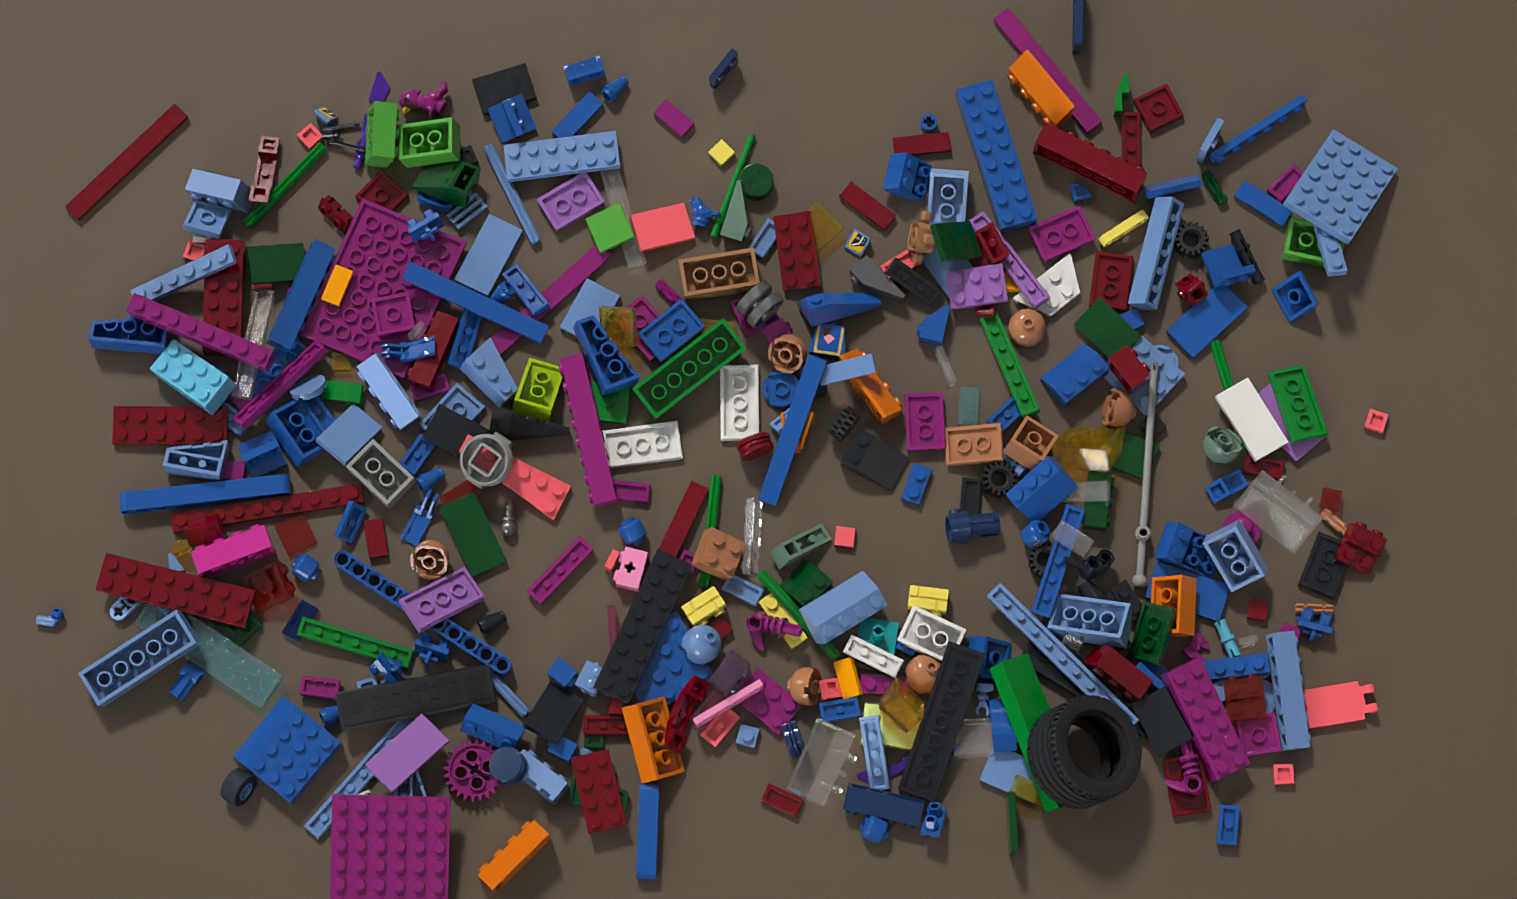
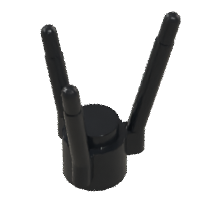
M360 123L323 126L322 137L324 141H329V145H338L361 152L366 151L365 148L336 141V139L340 138V129L359 127Z

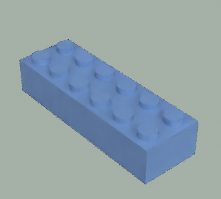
M175 610L78 674L96 704L104 707L199 646L201 642L183 613Z

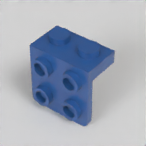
M1233 245L1202 253L1203 261L1215 288L1223 285L1225 287L1239 281L1240 283L1251 279L1250 276L1256 272L1253 264L1242 267Z

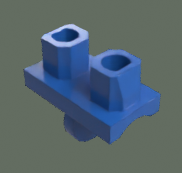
M429 209L423 213L424 220L418 222L416 218H413L407 222L408 231L414 243L421 239L425 240L428 237L431 241L435 240L433 234L439 232L438 229L444 226L437 212L434 213Z
M1304 607L1301 615H1297L1296 621L1298 625L1304 626L1302 633L1308 634L1309 641H1313L1314 636L1321 638L1322 632L1319 631L1332 634V615L1330 613L1321 612L1318 621L1313 619L1315 611Z
M423 633L420 639L416 638L414 652L419 654V658L425 660L424 666L428 667L430 662L437 664L438 660L447 663L450 642L440 639L438 645L431 643L433 637Z
M383 652L377 656L369 667V671L374 676L379 673L384 675L385 678L380 681L381 684L404 679L401 676L403 671L400 668L403 664L402 660L395 662L392 657L388 659Z
M929 803L920 831L921 836L930 835L931 837L940 838L947 816V809L942 808L941 803Z

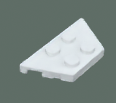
M1069 253L1037 278L1049 294L1050 300L1037 309L1032 307L1022 292L1013 297V300L1016 303L1019 302L1029 306L1028 308L1040 311L1048 317H1052L1080 295L1071 254Z

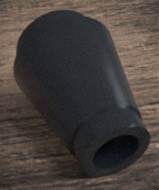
M501 610L481 616L477 620V624L483 634H490L507 621V618Z

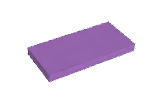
M1271 384L1258 393L1288 440V443L1282 446V448L1295 463L1325 438L1322 437L1291 444Z
M464 566L399 599L398 603L420 633L483 601L485 596Z
M421 714L365 764V768L393 793L448 744L449 740Z

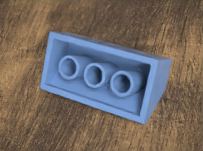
M861 571L803 606L799 611L815 642L826 644L888 606L876 584L864 571Z
M1057 594L1047 628L1057 639L1126 648L1131 633V604Z

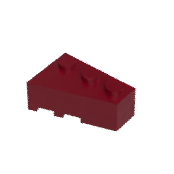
M1095 645L1083 662L1084 665L1096 674L1106 679L1111 686L1123 691L1122 694L1130 700H1140L1153 682L1152 679L1109 645Z

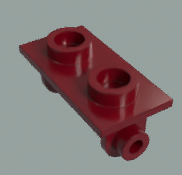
M333 196L322 197L318 206L321 214L326 216L337 229L345 233L347 226H350L354 217L345 209L339 212L338 210L342 206Z

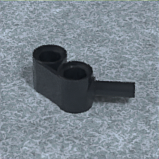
M1102 549L1096 556L1091 555L1082 561L1065 556L1063 564L1079 568V575L1084 580L1091 581L1105 574L1114 562L1115 557L1111 551Z

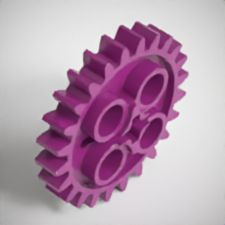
M477 738L474 744L471 743L470 739H468L467 745L460 742V749L454 746L455 753H448L451 760L445 759L449 766L443 767V770L448 772L444 775V778L450 779L446 785H453L450 791L455 792L457 790L456 796L458 798L463 794L464 801L468 797H471L473 803L476 797H478L480 802H482V796L490 799L489 793L492 792L496 795L495 788L501 789L502 787L490 772L483 770V767L489 763L491 756L498 748L492 750L493 745L490 744L487 747L485 741L479 744ZM469 753H476L478 757L475 761L470 762L467 760ZM460 761H465L473 768L478 766L479 772L488 776L490 780H485L477 773L472 775L471 769L462 765ZM465 769L467 774L463 778H458L456 776L457 771ZM476 779L483 781V785L479 789H475L472 786Z

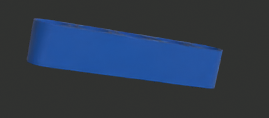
M640 783L636 879H656L659 784Z

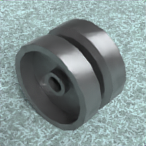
M766 280L754 286L736 306V310L741 316L749 315L747 322L753 328H757L765 323L784 303V299L779 293H772L773 287Z

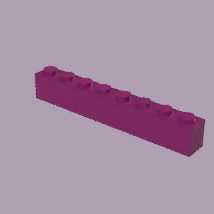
M136 293L133 294L126 311L130 316L266 373H269L276 358L273 350Z
M583 353L560 358L559 371L561 376L564 375L565 378L563 388L565 394H568L570 399L567 401L569 412H573L574 419H571L573 429L577 430L576 444L578 449L581 448L582 451L580 461L582 467H585L587 474H584L586 485H590L591 492L588 493L590 503H594L597 508L619 503L586 357Z

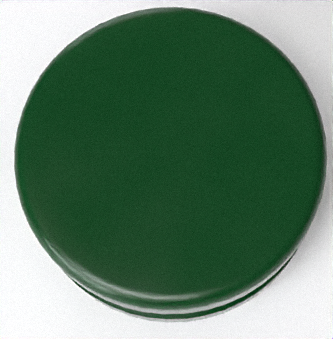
M753 163L742 169L739 179L743 180L745 197L747 199L759 201L770 195L774 180L772 172L768 167L759 163Z

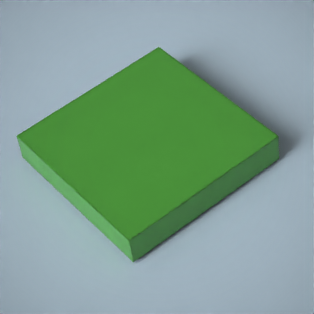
M620 203L586 218L600 253L635 238Z

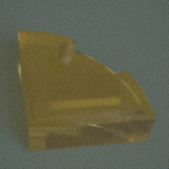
M332 352L333 372L352 371V366L345 356Z

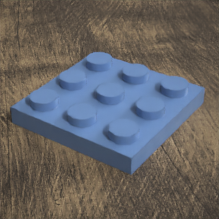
M1142 336L1134 344L1133 348L1139 355L1137 357L1141 363L1145 362L1149 368L1153 361V370H1155L1156 361H1158L1157 406L1185 376V373ZM1110 370L1104 379L1112 387L1127 392ZM1149 381L1130 395L1134 400L1135 407L1146 417Z

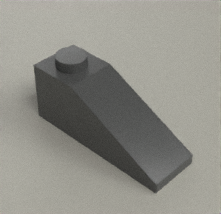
M867 255L850 269L849 278L856 286L860 285L863 289L901 303L905 301L904 293Z

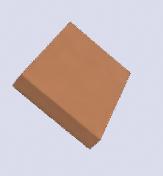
M1001 423L944 428L947 467L1004 461Z

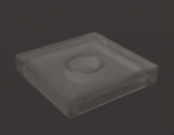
M990 718L963 719L953 747L955 759L994 756Z

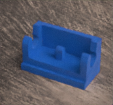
M599 54L594 58L570 65H563L569 86L605 76Z

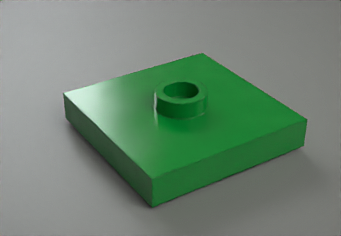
M592 382L600 422L626 424L630 387L602 397L597 383Z

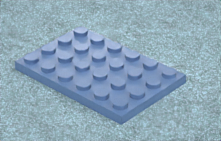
M1333 129L1286 198L1283 206L1348 245L1398 168Z

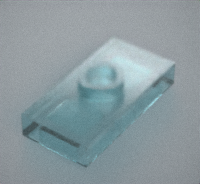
M960 387L959 426L977 425L979 388Z

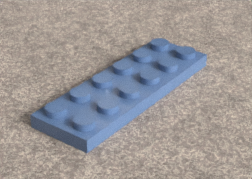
M616 131L503 145L508 182L620 168Z

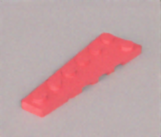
M467 435L462 447L459 450L460 454L466 442L473 438L472 436ZM484 447L474 461V464L490 472L499 457ZM514 457L509 475L501 482L553 521L571 487Z

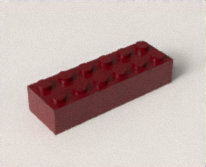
M1045 122L1035 141L1034 154L1133 203L1144 185L1147 173L1142 167L1132 166L1128 164L1126 159L1122 157L1116 158L1108 150L1098 149L1090 141H1082L1074 133H1066L1060 130V127L1056 124Z
M205 240V255L229 244L233 248L237 263L204 278L203 322L244 338L246 244L244 240ZM202 346L205 356H226Z

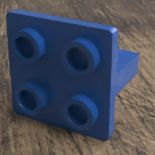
M522 94L488 108L502 143L536 129Z
M272 431L238 445L241 457L247 466L251 478L264 476L287 465L284 454Z

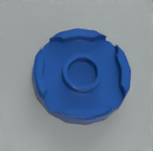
M779 370L772 372L763 383L765 400L775 408L784 409L790 407L799 383L798 379L791 373H783Z

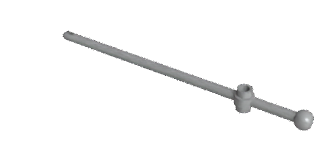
M1153 361L1150 366L1151 375L1149 381L1140 526L1135 531V537L1138 540L1136 575L1132 578V584L1138 588H1144L1147 585V578L1144 576L1146 541L1151 535L1147 522L1158 361H1156L1155 370H1153ZM1144 531L1146 535L1142 536L1140 535V532Z

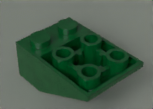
M464 161L426 165L422 168L412 189L465 208L479 183L481 168Z

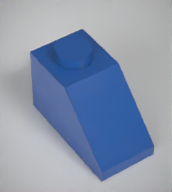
M945 305L924 318L923 325H918L917 335L920 336L919 342L942 346L950 309L949 305Z

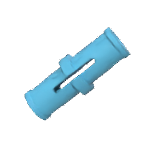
M1222 619L1214 623L1221 638L1220 642L1224 644L1229 658L1241 655L1234 641L1235 636L1231 634L1226 620Z

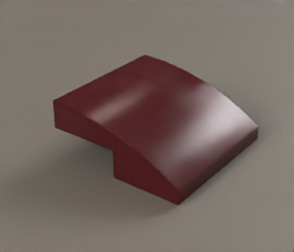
M993 222L976 231L975 236L982 257L971 259L974 267L999 264L1010 256Z

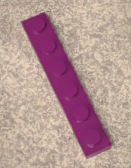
M315 340L232 419L243 429L251 426L262 413H265L276 400L282 397L283 393L294 386L299 378L328 352L325 346Z

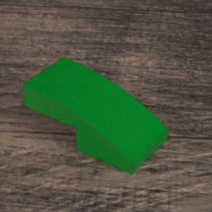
M1125 74L1119 84L1114 102L1113 116H1121L1122 98H1128L1129 74Z
M326 381L327 387L323 388L322 400L362 404L364 385Z

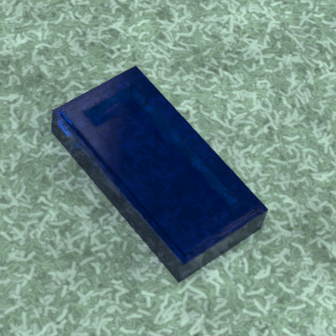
M302 599L282 633L299 643L302 637L297 636L302 616L314 619L319 609Z

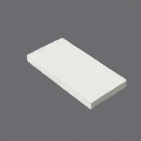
M725 365L720 369L721 441H741L750 435L759 433L758 365Z
M1249 378L1242 380L1215 396L1218 404L1255 462L1288 443V440Z
M678 420L603 431L611 469L683 459Z

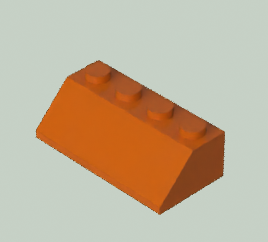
M1028 49L1024 51L1009 67L1008 79L1013 85L1016 84L1020 88L1019 92L1023 98L1029 99L1033 110L1044 117V123H1053L1060 127L1072 118L1075 106Z
M857 348L839 356V361L866 354L863 351L860 352ZM878 370L877 373L849 379L882 426L901 414V402L897 397H892L888 384L886 382L882 383L879 379L880 374Z
M665 696L623 707L622 711L641 782L647 783L685 772L681 755L665 746V732L670 716Z
M535 820L531 823L527 821L521 827L522 832L518 836L513 835L506 842L508 846L503 850L500 848L492 856L494 859L489 864L487 862L483 864L478 870L480 872L478 877L495 894L551 839L549 833Z

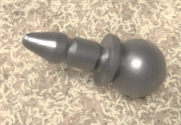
M511 499L506 504L505 517L502 518L503 523L501 524V532L507 536L514 534L516 531V525L514 524L516 519L513 518V503Z

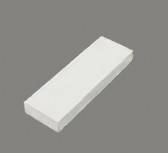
M852 634L843 653L894 678L904 661Z

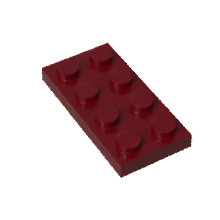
M811 211L773 216L783 291L788 292L822 286Z
M609 749L572 757L571 762L588 834L627 826Z

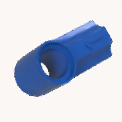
M188 660L182 667L180 676L169 690V693L184 701L194 685H197L202 680L206 671Z

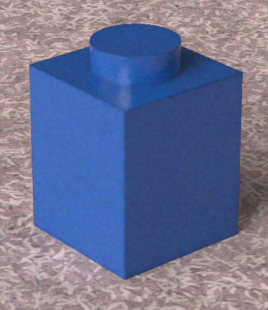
M560 657L547 671L548 676L565 689L568 686L570 688L573 687L578 679L577 671Z
M562 736L557 745L550 741L548 742V753L570 764L571 758L578 749V744Z

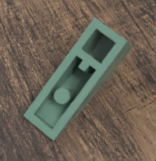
M739 179L736 182L720 235L744 241V238L749 237L751 228L748 227L749 216L743 180Z
M821 523L778 544L770 555L780 570L828 543L832 538Z

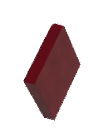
M1167 83L1133 99L1150 133L1184 117Z
M382 170L355 195L359 202L363 198L392 211L409 197Z

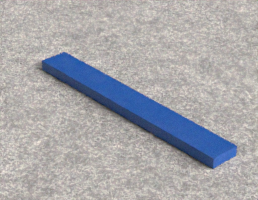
M411 261L402 277V280L539 344H541L549 327Z
M808 355L758 497L760 501L777 506L827 363L826 360Z

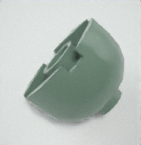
M1219 426L1211 427L1203 441L1205 454L1215 463L1226 464L1232 462L1242 450L1241 439L1229 429L1223 431L1220 430L1221 427Z

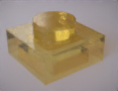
M179 539L173 542L172 547L169 548L175 558L192 549L186 539Z

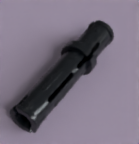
M1240 229L1231 232L1229 235L1237 248L1235 250L1236 253L1240 254L1245 266L1253 264L1256 272L1251 275L1254 285L1263 282L1265 278L1249 249L1251 247L1250 244L1246 243Z

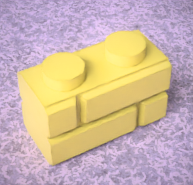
M910 585L907 610L911 611L913 605L938 617H942V615H946L949 590Z
M713 586L683 605L681 610L692 627L697 625H707L709 623L708 619L715 616L717 618L724 614L726 604Z

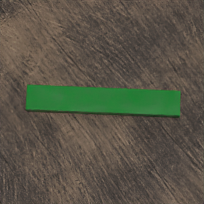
M995 312L994 318L979 317V321L1022 419L1026 415L1030 417L1040 413L1038 403L998 312Z
M303 616L297 632V636L371 659H376L383 652L388 659L392 657L395 662L402 660L403 664L400 667L407 670L414 650Z

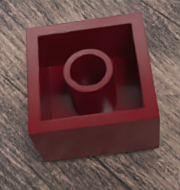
M1125 345L1108 358L1107 364L1111 372L1131 395L1149 381L1151 375L1149 372L1151 370L1145 362L1141 363L1137 358L1139 355L1133 347L1129 348L1128 345Z

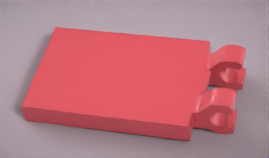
M1358 681L1303 690V694L1306 697L1305 712L1308 715V729L1365 720V714L1377 712V703L1366 705L1364 699L1365 694L1374 692L1373 684L1359 687Z

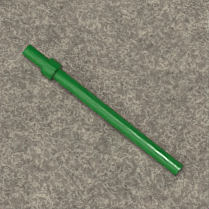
M748 134L719 210L721 216H715L714 226L710 234L712 238L717 239L721 226L724 224L736 182L739 180L740 172L745 166L756 137L753 134Z

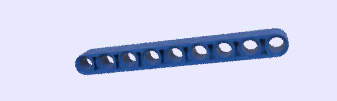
M279 474L119 493L120 512L122 514H133L291 494L290 475Z

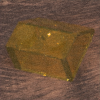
M896 677L880 698L879 710L884 716H889L898 729H902L907 733L923 719L924 701L903 681Z

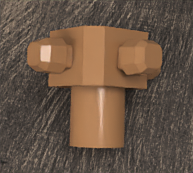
M922 210L919 217L921 221H913L910 225L907 248L915 251L914 254L912 253V262L916 264L923 263L924 253L931 254L933 249L937 250L930 229L932 224H929L932 221V213L930 211Z

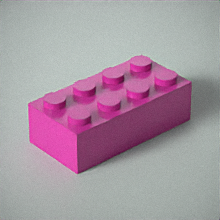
M257 524L251 526L250 530L246 532H235L231 534L230 538L225 540L224 538L214 540L213 544L209 546L200 545L196 547L195 551L191 552L198 574L201 577L210 579L276 554L268 530L264 525Z

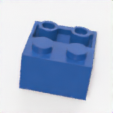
M891 153L882 189L898 197L924 202L932 166L909 153Z

